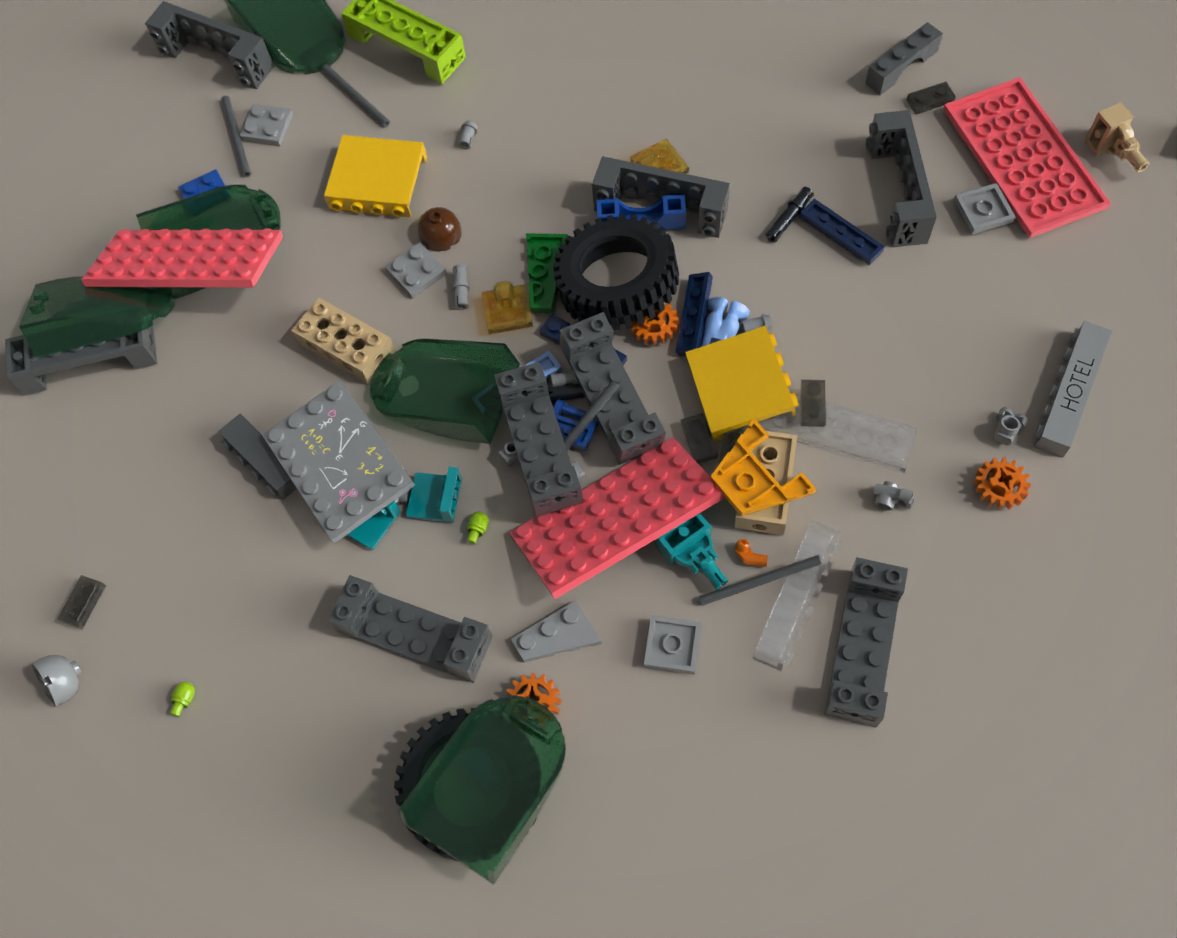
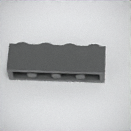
M241 413L218 431L224 438L221 443L230 452L234 449L238 453L235 457L244 467L248 464L252 468L250 470L252 475L258 481L263 479L267 483L264 485L265 488L273 496L278 494L284 500L297 489L262 434Z

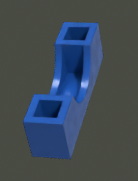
M685 195L662 196L656 204L645 208L626 206L619 199L597 200V218H601V221L604 222L607 221V216L613 215L614 219H618L619 214H625L626 219H629L632 214L637 215L638 221L642 217L648 218L649 224L655 221L658 223V228L662 226L665 230L686 229Z

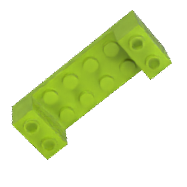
M353 0L341 12L350 38L365 44L374 34L421 58L426 76L440 84H443L466 58L460 33L393 0Z

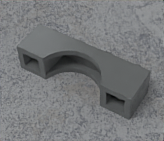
M925 23L869 66L865 84L879 95L883 94L895 85L900 74L912 61L919 58L925 62L938 52L943 33L930 23Z

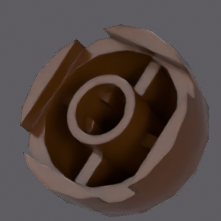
M431 208L425 211L418 222L419 239L431 251H447L451 249V245L455 242L457 244L460 241L462 235L460 222L456 215L446 208Z

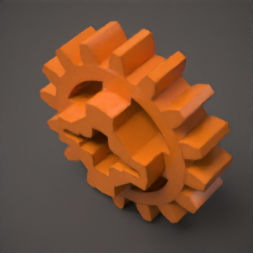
M671 303L667 304L661 313L655 310L656 317L650 320L648 316H645V323L641 326L637 321L631 322V334H636L637 341L643 338L645 345L652 341L653 346H656L657 341L665 344V338L670 340L673 338V333H677L679 318L677 317L676 309L672 310ZM666 318L669 320L668 325H666Z
M1003 457L1000 462L996 458H992L990 463L985 461L976 472L977 476L973 483L978 486L975 489V493L983 494L980 500L984 501L987 499L989 501L988 507L997 504L998 510H1001L1006 505L1007 509L1011 510L1014 504L1019 506L1023 499L1028 496L1029 493L1027 491L1031 484L1026 481L1030 476L1029 474L1021 473L1024 469L1023 466L1015 467V460L1009 464L1006 457ZM991 473L990 479L986 481L987 475ZM1017 486V493L1013 495L1014 488Z
M534 672L531 673L530 679H527L523 674L521 675L522 682L513 681L514 690L507 689V693L511 698L505 699L504 702L511 707L506 712L508 715L515 714L511 720L513 723L521 721V729H525L527 724L530 725L532 731H535L538 724H540L542 729H545L544 722L548 720L550 723H553L554 720L551 715L560 713L559 709L555 707V705L562 704L561 698L556 697L560 694L559 689H552L554 681L551 679L546 683L544 674L539 679H536ZM538 687L544 688L549 695L542 694ZM527 688L522 694H519L523 689ZM534 693L537 701L534 703L532 711L529 702L532 701ZM517 708L525 709L527 711L528 717H525L521 713H519ZM544 709H547V711H546L544 714H542L541 716H539V714H540Z

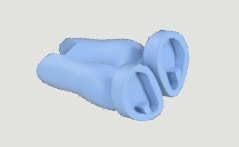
M722 297L710 298L708 309L712 313L706 318L701 347L735 336L739 329L738 321L748 319L749 309L739 302L732 301L729 306L728 315L723 320V315L728 308L727 299Z

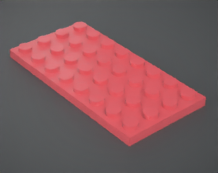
M1021 77L944 105L943 111L992 184L997 183L1016 220L1029 238L1109 208L1111 203Z
M269 228L263 230L122 229L116 233L81 280L85 287L254 288L283 236L281 230H271Z
M672 437L663 442L661 446L646 452L582 490L583 503L534 517L509 533L550 594L556 599L725 497L723 492L710 480V476Z

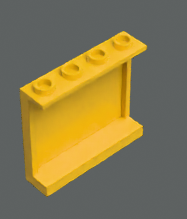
M342 135L324 194L329 209L353 211L355 213H373L375 215L411 217L409 205L421 162H426L427 158L424 143Z
M766 325L685 352L714 442L723 440L722 433L749 425L754 418L759 422L790 411L793 417L796 416L795 407L799 406L795 393H790L788 386H791L789 375L787 372H782L781 366H784L781 353L775 352L774 347L777 346L773 332L768 333Z

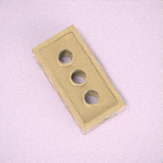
M321 298L314 302L291 330L299 345L368 385L395 352L389 336Z
M766 431L768 439L753 448L751 452L780 486H783L792 479L797 435ZM789 502L742 517L736 512L734 528L783 535L786 527Z

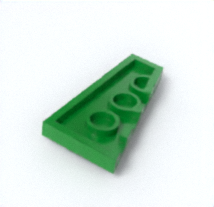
M526 233L529 263V303L532 313H554L558 288L553 275V262H556L555 254L560 253L559 246L561 244L566 245L565 239L568 237V234Z

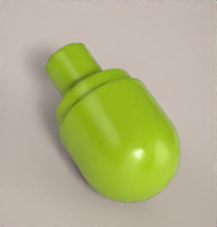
M478 511L471 515L467 524L469 535L466 541L469 544L475 545L478 537H482L485 534L489 523L488 516L485 513Z
M183 681L176 685L171 695L170 702L173 706L169 713L170 715L179 717L182 709L188 708V705L191 704L195 695V687L192 683Z

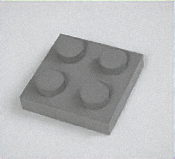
M252 104L240 134L241 140L281 147L293 116L291 109Z
M997 183L955 195L954 202L972 235L1013 223L1016 218Z
M420 242L385 266L386 271L412 299L447 274L446 269Z
M651 615L644 667L695 675L702 622Z

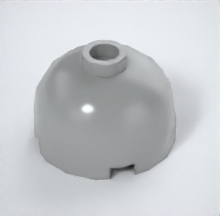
M48 655L31 664L40 685H43L46 690L45 694L54 707L67 702L78 691V676L82 672L75 661L70 663L63 656Z

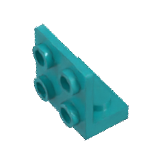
M448 467L447 475L416 472L413 481L415 486L412 487L406 512L407 517L454 523L462 484V477L458 467Z
M391 502L347 534V536L373 550L400 514L396 502Z

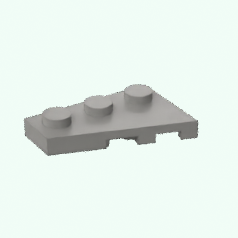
M576 600L511 638L524 663L554 656L556 653L569 650L575 651L582 647L602 644V641Z

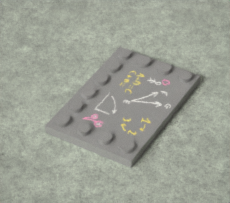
M340 380L262 435L334 543L415 486Z

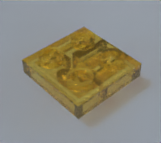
M667 138L630 156L632 163L684 174L689 173V166Z
M501 281L494 285L493 290L482 292L489 334L533 326L525 284L513 286L509 281Z

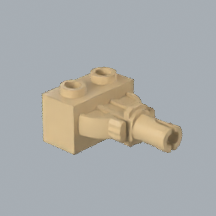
M1121 102L1099 111L1084 141L1096 156L1108 151L1111 155L1118 156L1121 161L1128 160L1137 173L1144 171L1150 162L1139 151L1140 144L1134 137V132L1130 125L1134 119L1131 112Z

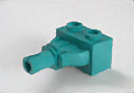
M701 513L656 539V547L671 565L676 562L678 565L690 569L694 575L699 574V572L704 574L716 590L721 588L720 585L724 586L729 581L714 563L717 561L718 555L713 550V542L710 537L711 525Z

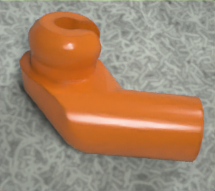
M740 539L736 542L735 554L743 564L767 567L768 555L754 554L746 539Z

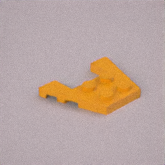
M755 418L749 423L746 431L740 435L734 447L726 454L710 477V480L723 492L724 497L741 517L813 495L816 492V487L802 472L783 486H780L753 455L751 450L768 439V433Z

